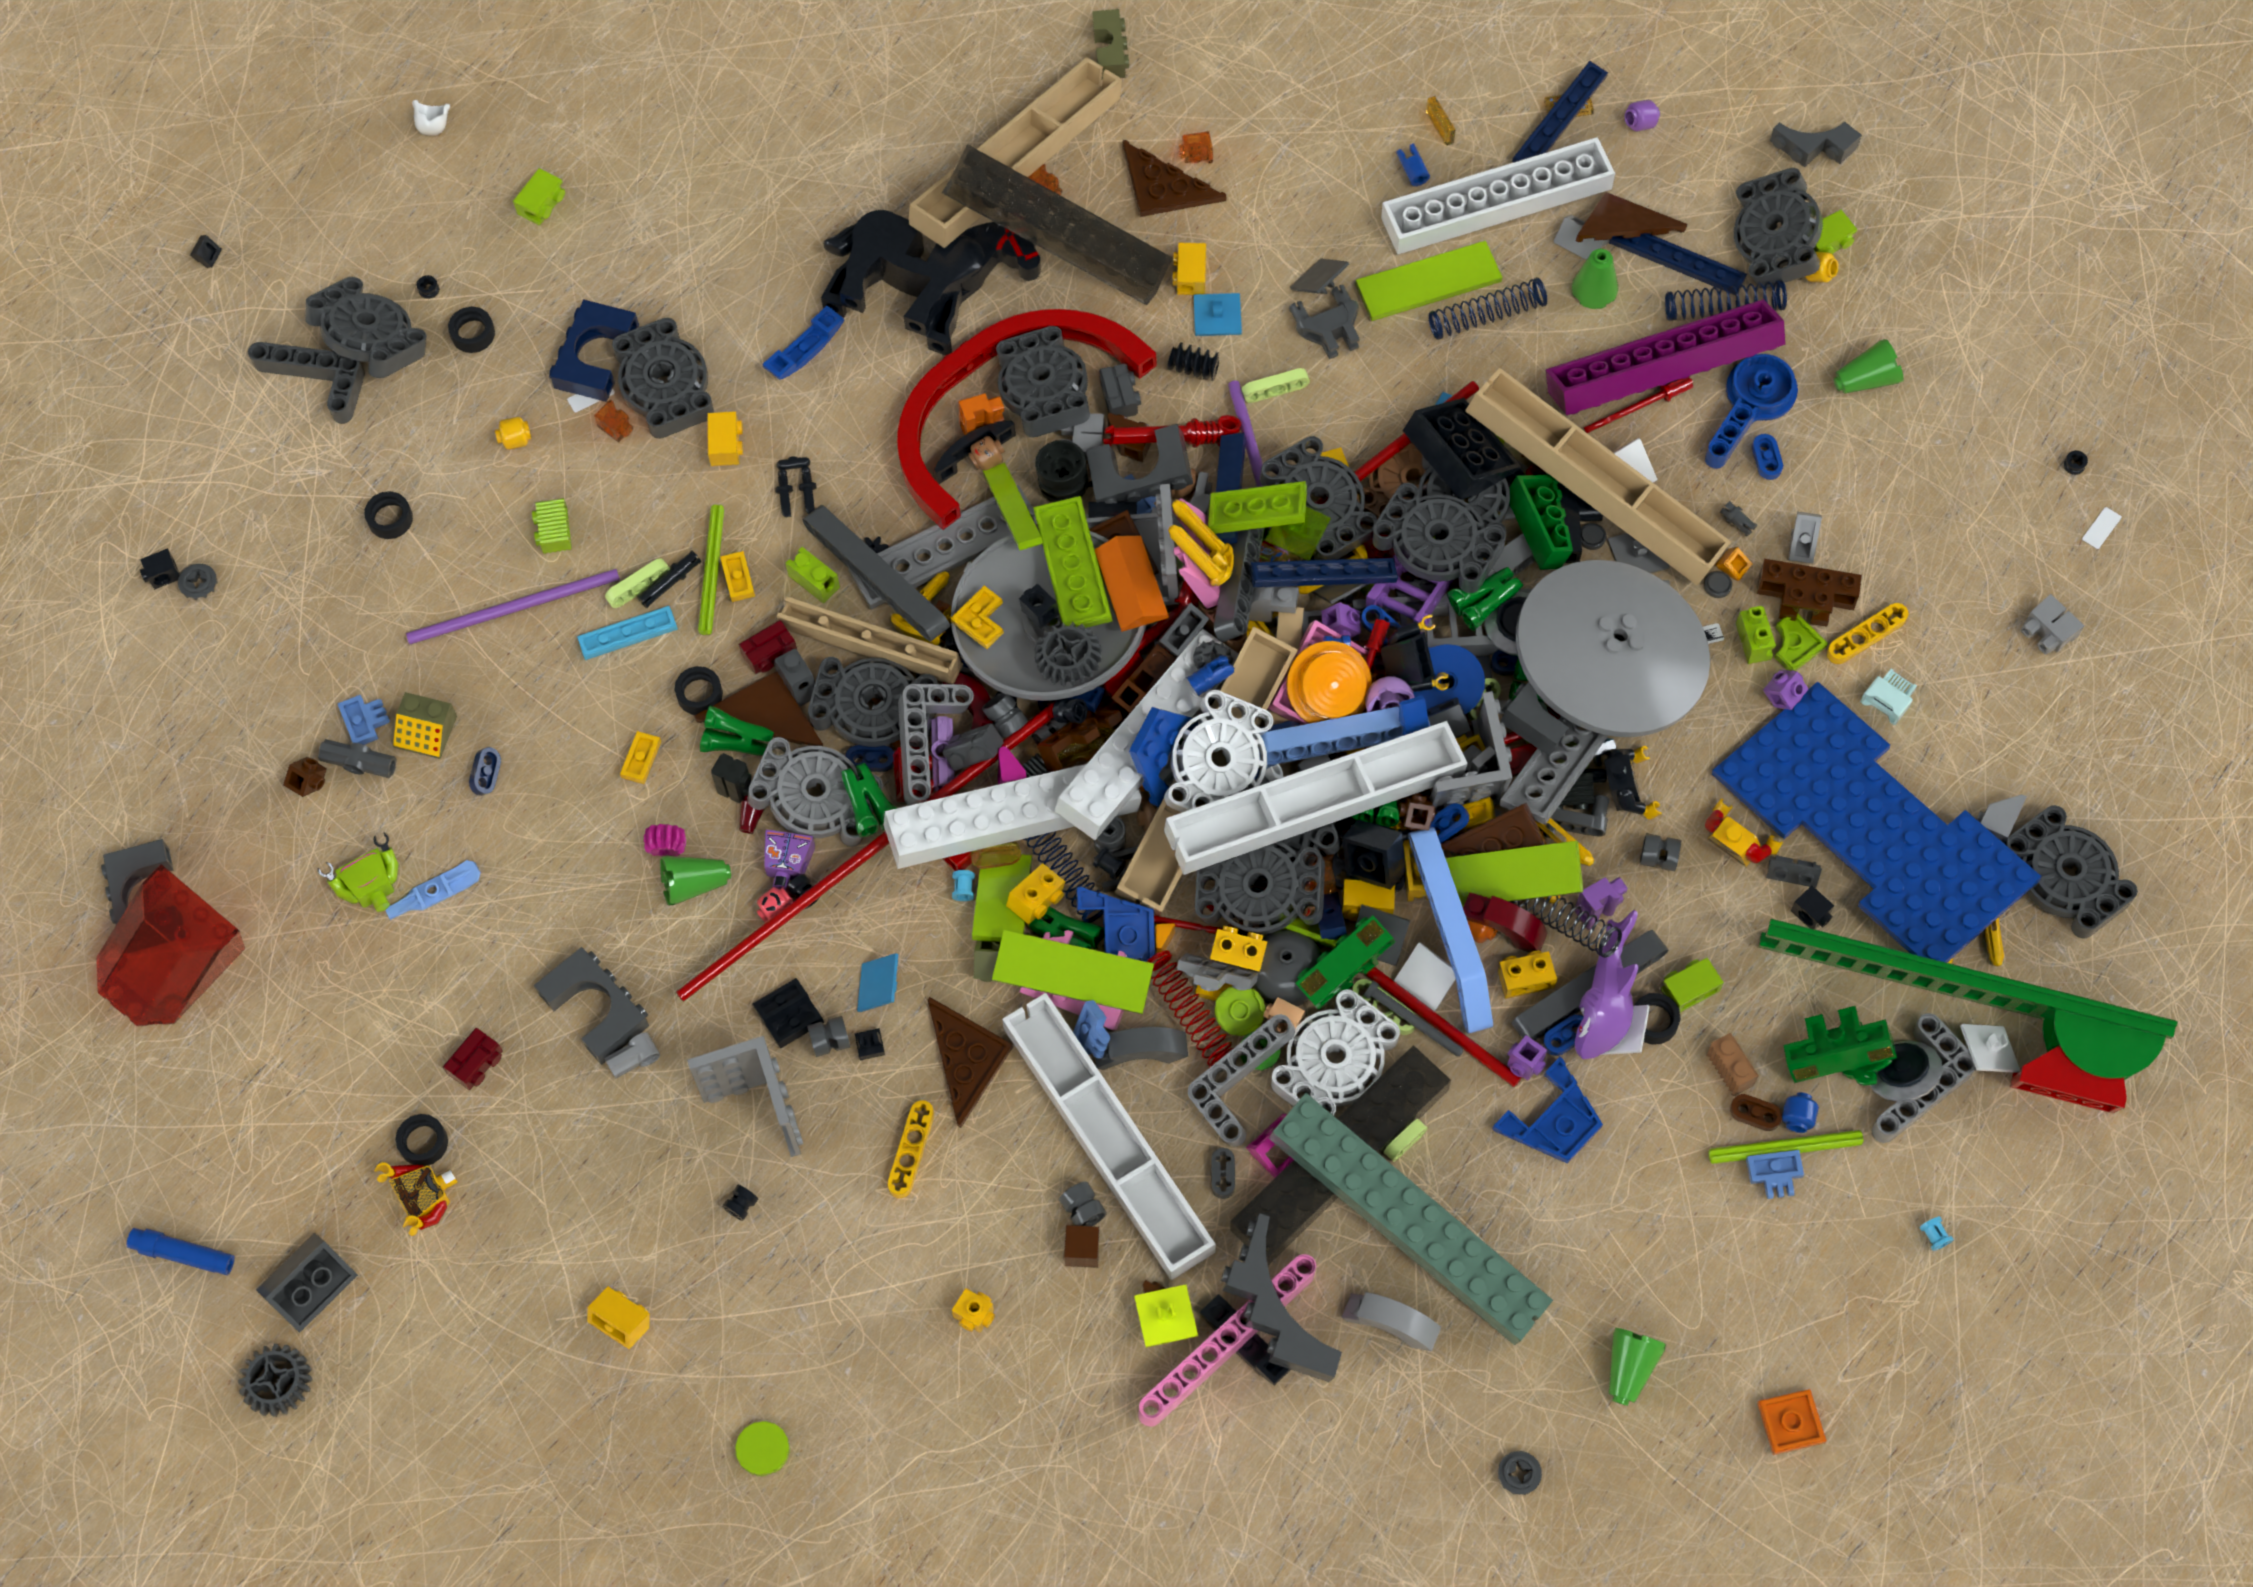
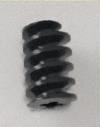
M1180 342L1177 348L1173 347L1171 350L1168 370H1172L1175 366L1178 373L1184 369L1185 374L1190 375L1193 371L1194 377L1198 378L1202 374L1203 379L1208 380L1211 376L1213 382L1219 367V352H1216L1213 358H1211L1210 350L1207 349L1205 354L1201 355V347H1198L1195 353H1193L1192 345L1189 344L1187 349L1183 350V342Z

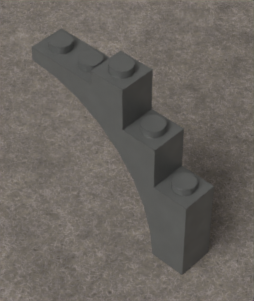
M1259 1214L1255 1221L1250 1220L1246 1235L1250 1236L1247 1245L1243 1244L1238 1258L1242 1262L1234 1260L1230 1267L1225 1266L1221 1281L1225 1283L1222 1291L1253 1301H1248L1244 1312V1317L1247 1318L1246 1327L1276 1336L1275 1338L1271 1337L1268 1344L1267 1353H1270L1268 1362L1326 1382H1331L1335 1378L1342 1352L1323 1344L1306 1332L1290 1316L1278 1298L1270 1278L1266 1259V1234L1270 1217Z

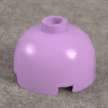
M1392 676L1383 677L1373 682L1368 688L1365 696L1367 712L1398 707L1399 702L1414 698L1411 687L1404 680Z

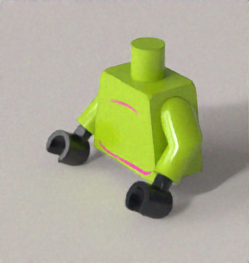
M383 832L386 837L385 843H379L376 835L373 839L375 845L381 847V851L376 848L335 870L337 875L333 874V866L328 862H325L330 868L327 874H323L317 868L318 874L327 877V883L339 898L351 904L359 903L363 908L373 904L377 912H382L390 906L386 896L395 891L393 884L397 881L399 865L392 847L388 846L389 835L386 832Z

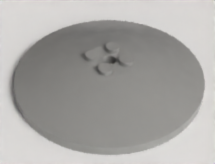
M1090 531L1094 549L1109 541L1105 537ZM1012 534L988 547L970 564L958 583L951 607L952 617L984 585L1002 598L1003 603L988 618L1003 628L1004 633L988 649L984 648L951 622L953 636L962 659L978 678L1000 692L1028 700L1046 701L1070 698L1102 685L1115 676L1132 658L1143 638L1146 625L1121 632L1101 573L1112 622L1085 628V630L1090 628L1093 631V635L1098 637L1099 645H1101L1102 660L1098 663V671L1092 670V678L1085 676L1084 684L1077 680L1074 686L1067 682L1063 687L1060 681L1054 685L1051 682V678L1046 680L1043 673L1038 671L1037 664L1035 663V646L1038 645V638H1044V630L1052 632V626L1046 625L1040 629L1022 612L1019 598L1025 590L1034 587L1036 584H1039L1055 601L1056 597L1043 545L1019 551ZM1059 613L1055 618L1058 622L1054 625L1057 628H1060L1062 624Z
M1588 560L1563 566L1551 572L1536 584L1525 600L1518 616L1516 648L1520 664L1529 683L1543 701L1555 712L1587 730L1615 737H1639L1663 731L1683 719L1697 703L1705 689L1710 670V653L1701 622L1687 601L1676 590L1657 576L1638 567L1607 560ZM1613 634L1622 635L1625 641L1622 642L1615 639Z

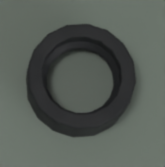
M465 307L456 311L450 318L448 324L449 334L452 342L459 350L467 353H476L488 348L493 342L495 328L491 317L482 308ZM479 321L484 323L485 330L475 338L466 339L458 334L459 329L467 322Z
M381 492L373 496L367 502L364 509L365 519L372 533L380 538L394 539L402 536L410 529L413 522V513L406 498L396 492ZM390 505L401 507L402 516L397 522L391 525H380L375 521V516L380 509Z
M695 666L688 668L679 675L675 682L674 690L678 703L687 713L697 715L704 710H708L709 706H714L722 701L723 690L719 677L713 670L707 667ZM696 680H706L712 684L713 693L704 701L692 702L684 694L687 685Z
M1649 993L1638 999L1634 1006H1658L1666 1010L1670 1015L1668 1028L1662 1032H1653L1646 1029L1644 1042L1655 1045L1669 1041L1676 1034L1681 1020L1680 1010L1676 1002L1669 996L1661 993Z
M417 1114L410 1116L402 1122L396 1133L397 1149L404 1159L413 1165L428 1166L434 1164L442 1158L447 1150V1132L438 1119L431 1115ZM423 1126L432 1128L437 1135V1142L434 1147L423 1154L411 1152L407 1146V1138L411 1132Z

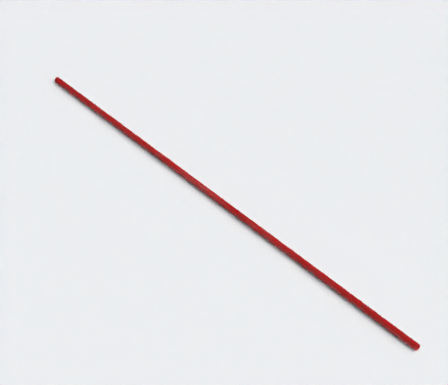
M1471 381L1445 402L1461 398L1467 400L1479 391V386L1476 382ZM1403 433L1356 469L1354 473L1362 481L1409 445L1411 441ZM1327 496L1324 499L1320 497L1314 503H1326ZM1281 527L1283 537L1285 540L1290 535L1287 534L1285 530ZM1271 536L1262 542V546L1267 548V550L1274 548ZM1194 594L1191 604L1197 608L1199 598ZM1178 607L1168 614L1169 618L1158 621L1144 632L1136 651H1141L1164 633L1174 620ZM1055 701L1029 720L1018 731L1004 739L1001 747H1007L1011 751L1054 717L1053 705ZM999 749L994 758L969 766L931 795L925 802L955 794L998 761ZM886 831L677 990L676 994L683 1002L890 844Z

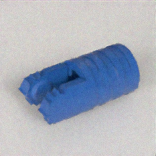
M1412 143L1409 145V149L1413 156L1406 159L1401 149L1397 150L1396 154L1412 186H1420L1430 179V174L1415 144Z
M1222 655L1214 659L1192 675L1186 677L1198 696L1234 673L1235 668L1228 663L1229 659L1227 656Z

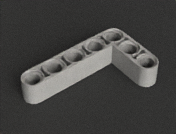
M910 684L905 687L899 697L903 794L908 806L925 802L931 791L926 713L960 714L965 712L974 697L970 687L956 684ZM906 695L914 696L917 702L909 701ZM935 695L939 697L941 702L937 703L931 699V696ZM955 696L963 697L965 703L958 702ZM908 719L916 720L918 726L911 725ZM909 742H915L920 749L915 750L911 748ZM910 766H917L921 773H914ZM912 790H919L923 797L914 796Z
M1923 1014L1914 1026L1913 1036L1918 1042L1928 1045L1937 1052L1942 1061L1943 1074L1941 1078L1947 1080L1949 1086H1943L1939 1082L1927 1094L1930 1101H1923L1921 1098L1912 1101L1896 1102L1878 1117L1873 1125L1872 1135L1878 1142L1888 1143L1964 1084L1976 1070L1969 1050L1935 1014ZM1922 1025H1928L1933 1032L1925 1031ZM1939 1044L1947 1045L1950 1051L1942 1050ZM1957 1063L1966 1065L1968 1071L1961 1070ZM1900 1109H1907L1911 1116L1902 1115ZM1880 1124L1889 1125L1892 1132L1884 1131Z
M1278 1014L1273 1016L1195 1079L1188 1087V1096L1229 1146L1238 1147L1242 1145L1246 1139V1131L1220 1097L1294 1037L1295 1027L1286 1015ZM1287 1023L1288 1028L1286 1032L1282 1034L1276 1033V1028L1279 1024ZM1259 1040H1268L1265 1049H1256V1044ZM1239 1056H1247L1248 1060L1245 1065L1236 1066V1060ZM1227 1072L1226 1080L1222 1083H1217V1074ZM1206 1088V1096L1202 1099H1196L1198 1089ZM1215 1108H1222V1116L1218 1119H1212V1111ZM1233 1127L1238 1128L1239 1133L1237 1137L1228 1139L1227 1132Z

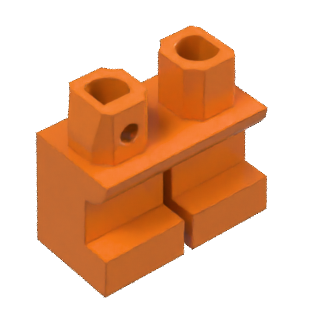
M984 393L958 401L959 425L964 435L982 426L1005 421L1002 414L1004 412V405L1000 396L988 399Z

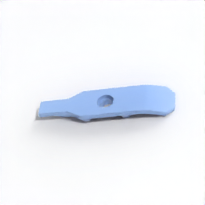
M466 860L457 867L412 888L406 897L389 906L385 911L390 920L410 910L423 911L478 882L481 872L476 862ZM431 887H436L437 890L435 893H428V890Z

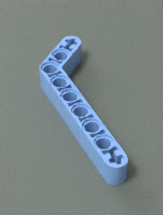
M1398 706L1268 731L1261 735L1267 751L1266 769L1281 763L1378 745L1403 736V727L1399 722ZM1258 769L1257 774L1254 777V780L1258 778L1260 769Z
M1432 826L1429 830L1421 829L1408 833L1409 844L1456 978L1464 1028L1467 1034L1492 1028L1493 1019L1486 974L1436 830Z

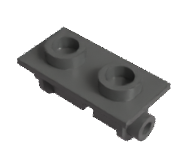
M1776 854L1775 857L1770 856L1766 878L1808 887L1812 885L1814 888H1817L1822 868L1820 865H1816V862L1798 860L1797 863H1793L1792 858Z

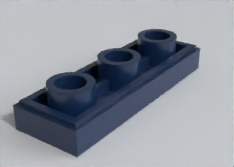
M1338 892L1324 894L1323 916L1318 923L1321 939L1335 940L1347 934Z

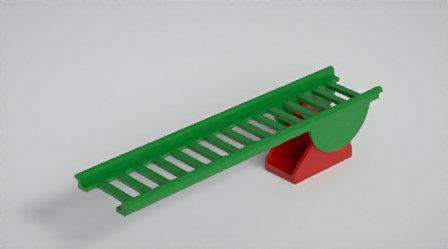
M1770 919L1766 933L1761 932L1758 948L2043 1019L2042 1033L2047 1053L2022 1066L2019 1073L2013 1072L2010 1087L2112 1114L2125 1108L2127 1095L2124 1080L2147 1068L2158 1057L2165 1039L2174 1037L2175 1028L2178 1024L2176 1020L1775 919Z

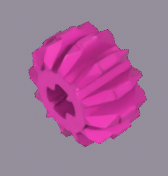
M651 825L645 829L644 848L647 853L653 856H678L684 852L686 847L685 831L677 825Z

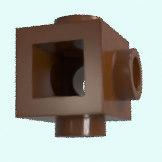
M309 757L289 764L283 786L302 797L319 791L325 783L324 777L327 768L320 765L317 760Z
M1415 793L1404 797L1403 801H1400L1398 804L1399 819L1405 828L1414 831L1430 829V824L1435 817V806L1427 798V795Z

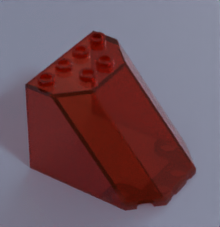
M160 864L142 883L96 957L98 994L107 999L124 1016L126 1015L137 1027L154 1024H175L245 950L240 930Z

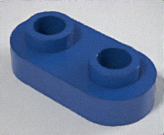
M1769 434L1758 435L1752 445V452L1758 472L1763 478L1774 480L1781 475L1783 469V461L1777 441ZM1765 447L1767 450L1763 451L1760 448Z
M1453 803L1435 815L1430 827L1433 826L1436 831L1440 830L1438 835L1440 844L1468 824L1469 812L1462 805ZM1461 815L1459 821L1455 822V817Z
M1572 1015L1550 1029L1545 1034L1543 1040V1047L1547 1049V1053L1553 1056H1560L1575 1047L1577 1033L1573 1032L1572 1028L1579 1027L1584 1016ZM1558 1041L1560 1046L1555 1047L1551 1042Z

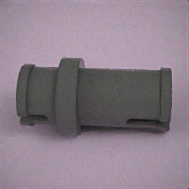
M1731 501L1725 505V509L1722 508L1720 511L1726 517V521L1729 524L1733 523L1746 537L1752 533V529L1755 530L1757 527L1756 523L1752 522L1742 513V508L1736 507Z

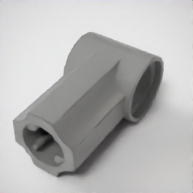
M644 1032L633 1037L626 1047L604 1059L615 1079L638 1066L645 1067L659 1059L660 1053L650 1035Z

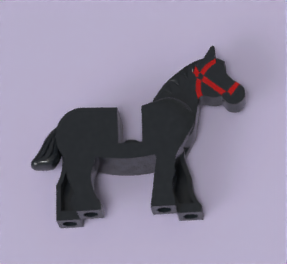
M887 210L871 211L861 217L856 224L845 228L824 241V249L829 253L839 257L848 254L850 256L842 266L836 269L821 296L823 309L828 306L843 318L847 313L846 307L863 313L866 309V289L883 280L895 289L917 297L903 316L905 329L926 336L929 350L945 356L951 354V337L957 325L961 304L981 288L987 276L998 263L1003 262L1011 268L1018 269L1020 277L1026 281H1033L1040 276L1041 261L1035 249L1036 241H1038V231L1035 228L1036 214L1033 213L1022 220H999L971 227L945 248L936 243L926 262L921 259L924 252L922 233L909 225V219Z

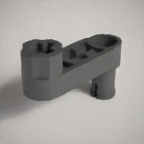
M1603 795L1594 796L1595 802L1591 815L1557 808L1551 818L1565 831L1601 837L1606 834L1608 823L1606 815L1610 799ZM1548 823L1547 828L1555 834L1556 829ZM1543 832L1544 838H1550L1545 832Z

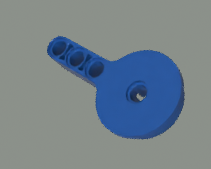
M1755 354L1752 357L1745 358L1732 369L1727 379L1726 393L1733 408L1709 443L1705 456V462L1709 467L1714 469L1723 467L1754 422L1777 419L1785 415L1793 407L1798 394V385L1791 367L1784 360L1770 354ZM1760 383H1765V384H1766V385H1763V386L1761 387V389H1759Z
M1376 605L1366 607L1360 617L1361 624L1370 633L1374 624L1366 620V613L1370 611L1377 613L1380 620L1383 619L1389 622V628L1397 630L1399 627H1402ZM1386 637L1383 643L1384 645L1388 644V639ZM1444 644L1428 647L1435 678L1437 674L1445 672L1452 679L1453 686L1446 690H1439L1435 686L1432 690L1413 692L1414 698L1423 696L1426 709H1430L1458 697L1464 714H1467L1479 703L1485 688V675L1479 660L1470 651L1457 645Z

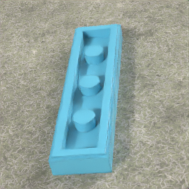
M669 605L579 635L577 638L584 659L588 660L678 630Z

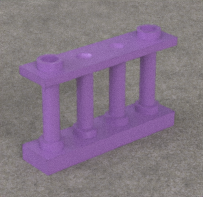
M1394 555L1393 558L1398 574L1397 582L1375 583L1366 596V607L1370 605L1386 606L1419 623L1425 615L1432 614L1454 580L1430 581L1437 585L1430 594L1400 580L1401 574L1403 572L1406 573L1407 570L1398 561L1396 555ZM1391 589H1399L1425 603L1420 611H1417L1388 597V593ZM1431 617L1424 620L1425 625L1429 624Z

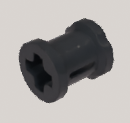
M1106 847L1099 852L1093 862L1095 868L1100 867L1110 874V878L1113 880L1121 874L1126 865L1124 859L1119 860L1110 854L1109 849Z

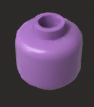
M1648 99L1631 103L1625 112L1626 124L1636 132L1654 128L1660 117L1659 108L1653 101Z

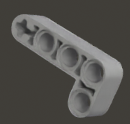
M1523 533L1504 546L1503 552L1487 577L1506 567L1511 569L1514 577L1536 561ZM1467 576V577H1466V578H1468V579H1475V578L1472 577V576Z

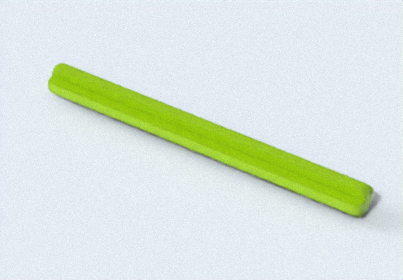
M713 504L710 510L698 626L699 634L711 635L713 628L724 519V507L720 504Z
M1855 1130L1711 1148L1708 1151L1710 1163L1716 1164L1746 1160L1747 1156L1793 1150H1799L1800 1153L1860 1146L1863 1144L1864 1138L1862 1131Z

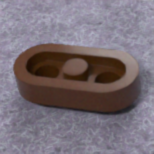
M1747 1094L1737 1095L1730 1105V1113L1734 1119L1764 1131L1777 1129L1782 1121V1112L1778 1106ZM1738 1107H1745L1747 1109V1112H1740ZM1763 1116H1770L1772 1121L1766 1122Z

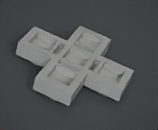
M1186 953L1178 960L1177 970L1184 971L1187 976L1194 977L1193 984L1201 986L1206 991L1218 990L1225 983L1233 985V988L1238 990H1250L1257 983V972L1243 969L1239 966Z

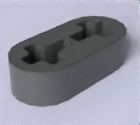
M1218 1148L1214 1151L1211 1158L1212 1192L1220 1199L1231 1197L1235 1191V1157L1228 1148ZM1222 1155L1226 1156V1160H1230L1226 1162V1170H1221L1220 1162L1216 1161L1220 1160ZM1221 1177H1226V1184L1231 1185L1224 1192L1221 1191L1220 1187H1216V1185H1220Z

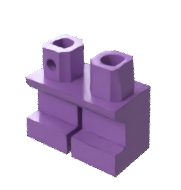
M1605 877L1583 889V892L1579 894L1575 907L1580 906L1582 912L1587 910L1589 916L1596 915L1597 921L1602 913L1606 916H1612L1617 905L1623 902V894L1627 892L1628 888L1620 877L1611 882ZM1577 908L1574 911L1579 915L1580 910ZM1583 913L1580 917L1583 923L1587 919V913ZM1594 917L1590 918L1586 928L1588 930L1595 923Z

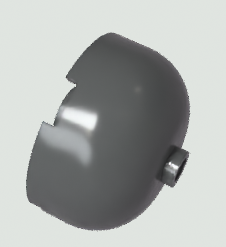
M1287 929L1265 935L1262 940L1267 941V946L1260 972L1248 969L1258 973L1257 983L1252 988L1268 1004H1274L1277 997L1295 1006L1303 1005L1309 999L1296 985V982L1299 980L1297 977L1306 968L1311 970L1318 963L1317 959L1322 955L1320 948L1310 937ZM1284 956H1289V960H1284ZM1321 973L1302 986L1310 997L1322 985L1324 976Z

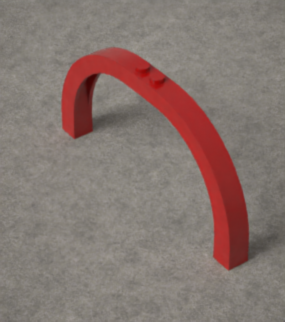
M1044 309L1014 315L987 327L970 340L964 341L958 349L944 356L937 365L929 370L917 383L904 405L899 420L897 447L902 474L911 496L926 515L942 530L961 517L959 503L936 482L922 460L920 453L922 432L928 416L938 401L954 386L997 355L996 347L999 342L1049 326H1056L1061 329L1063 340L1082 342L1105 351L1122 364H1126L1128 370L1133 371L1138 379H1141L1157 366L1156 352L1137 335L1117 322L1078 310Z

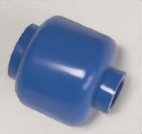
M1798 1092L1796 1095L1786 1099L1782 1121L1790 1131L1806 1133L1807 1130L1815 1126L1819 1105L1816 1101L1812 1100L1811 1095Z

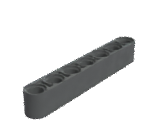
M1264 528L1238 531L1237 543L1230 544L1234 555L1233 571L1230 578L1221 584L1214 622L1215 634L1222 642L1247 632L1254 592L1249 567L1251 562H1259Z
M1649 930L1623 947L1621 953L1622 967L1625 968L1632 964H1637L1638 974L1665 956L1669 949L1654 930ZM1596 965L1519 1014L1511 1024L1522 1039L1527 1035L1535 1041L1559 1023L1580 1012V1001L1586 991L1592 988Z

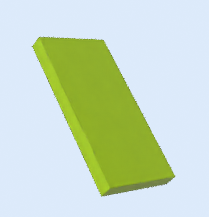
M1306 481L1211 493L1208 527L1214 534L1305 523Z
M982 852L972 940L1001 942L1004 930L1024 934L1025 921L1011 911L1006 904L1010 891L1031 874L1032 855Z

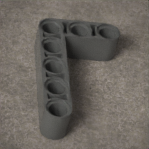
M256 342L249 347L248 355L257 371L333 381L327 400L328 409L334 421L339 424H345L352 419L365 377V371L360 361L343 357L334 351L265 342Z

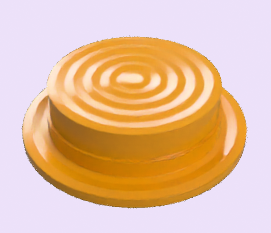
M1323 641L1308 646L1294 659L1287 675V695L1294 711L1309 724L1361 714L1366 708L1365 696L1372 684V678L1366 661L1354 648L1341 642Z

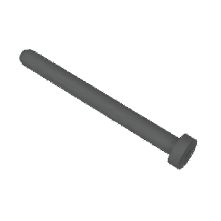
M1375 981L1371 983L1364 994L1365 997L1368 999L1371 997L1375 998L1455 1056L1460 1057L1464 1052L1462 1047L1378 989V983Z

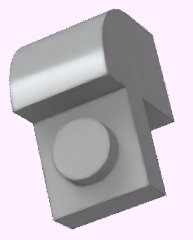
M1287 586L1254 587L1249 620L1272 622L1274 611L1296 613L1299 588Z

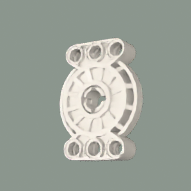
M1219 690L1208 692L1200 702V708L1203 713L1191 719L1179 731L1172 746L1171 769L1177 783L1173 784L1165 792L1164 800L1167 806L1183 813L1196 808L1195 802L1198 799L1208 804L1240 793L1246 787L1252 789L1259 786L1264 778L1267 767V751L1261 735L1266 733L1273 725V716L1270 712ZM1208 698L1216 699L1219 703V708H1211L1208 704ZM1234 707L1240 709L1242 718L1233 717L1231 709ZM1255 717H1260L1264 720L1265 728H1259L1255 725ZM1198 721V726L1192 731L1187 730L1190 725ZM1182 737L1184 741L1181 744L1180 749L1177 750L1179 740ZM1220 749L1223 750L1222 754L1226 757V763L1228 764L1224 767L1216 766L1211 759L1212 752L1219 751ZM1258 769H1260L1259 776L1255 781L1254 777L1257 774ZM1179 790L1183 794V801L1178 802L1174 800L1172 791Z
M1347 989L1342 990L1336 997L1335 1010L1329 1009L1317 1012L1304 1019L1296 1027L1294 1037L1288 1043L1286 1065L1276 1067L1272 1073V1090L1293 1107L1300 1100L1297 1094L1299 1092H1306L1322 1107L1327 1108L1335 1117L1336 1106L1341 1107L1354 1104L1364 1099L1374 1090L1383 1071L1384 1050L1388 1051L1396 1047L1400 1029L1394 1021L1356 992ZM1342 1001H1349L1353 1004V1007L1344 1008L1340 1003ZM1369 1016L1374 1022L1365 1024L1361 1021V1018ZM1306 1027L1301 1036H1298V1034ZM1390 1032L1394 1037L1392 1039H1385L1381 1036V1033ZM1292 1045H1294L1296 1053L1295 1056L1291 1057ZM1341 1050L1343 1051L1344 1061L1341 1063H1332L1326 1057V1053H1339ZM1380 1058V1067L1377 1071L1374 1066L1376 1060ZM1280 1076H1285L1290 1082L1280 1084L1276 1079ZM1370 1080H1373V1082L1365 1089L1368 1082Z

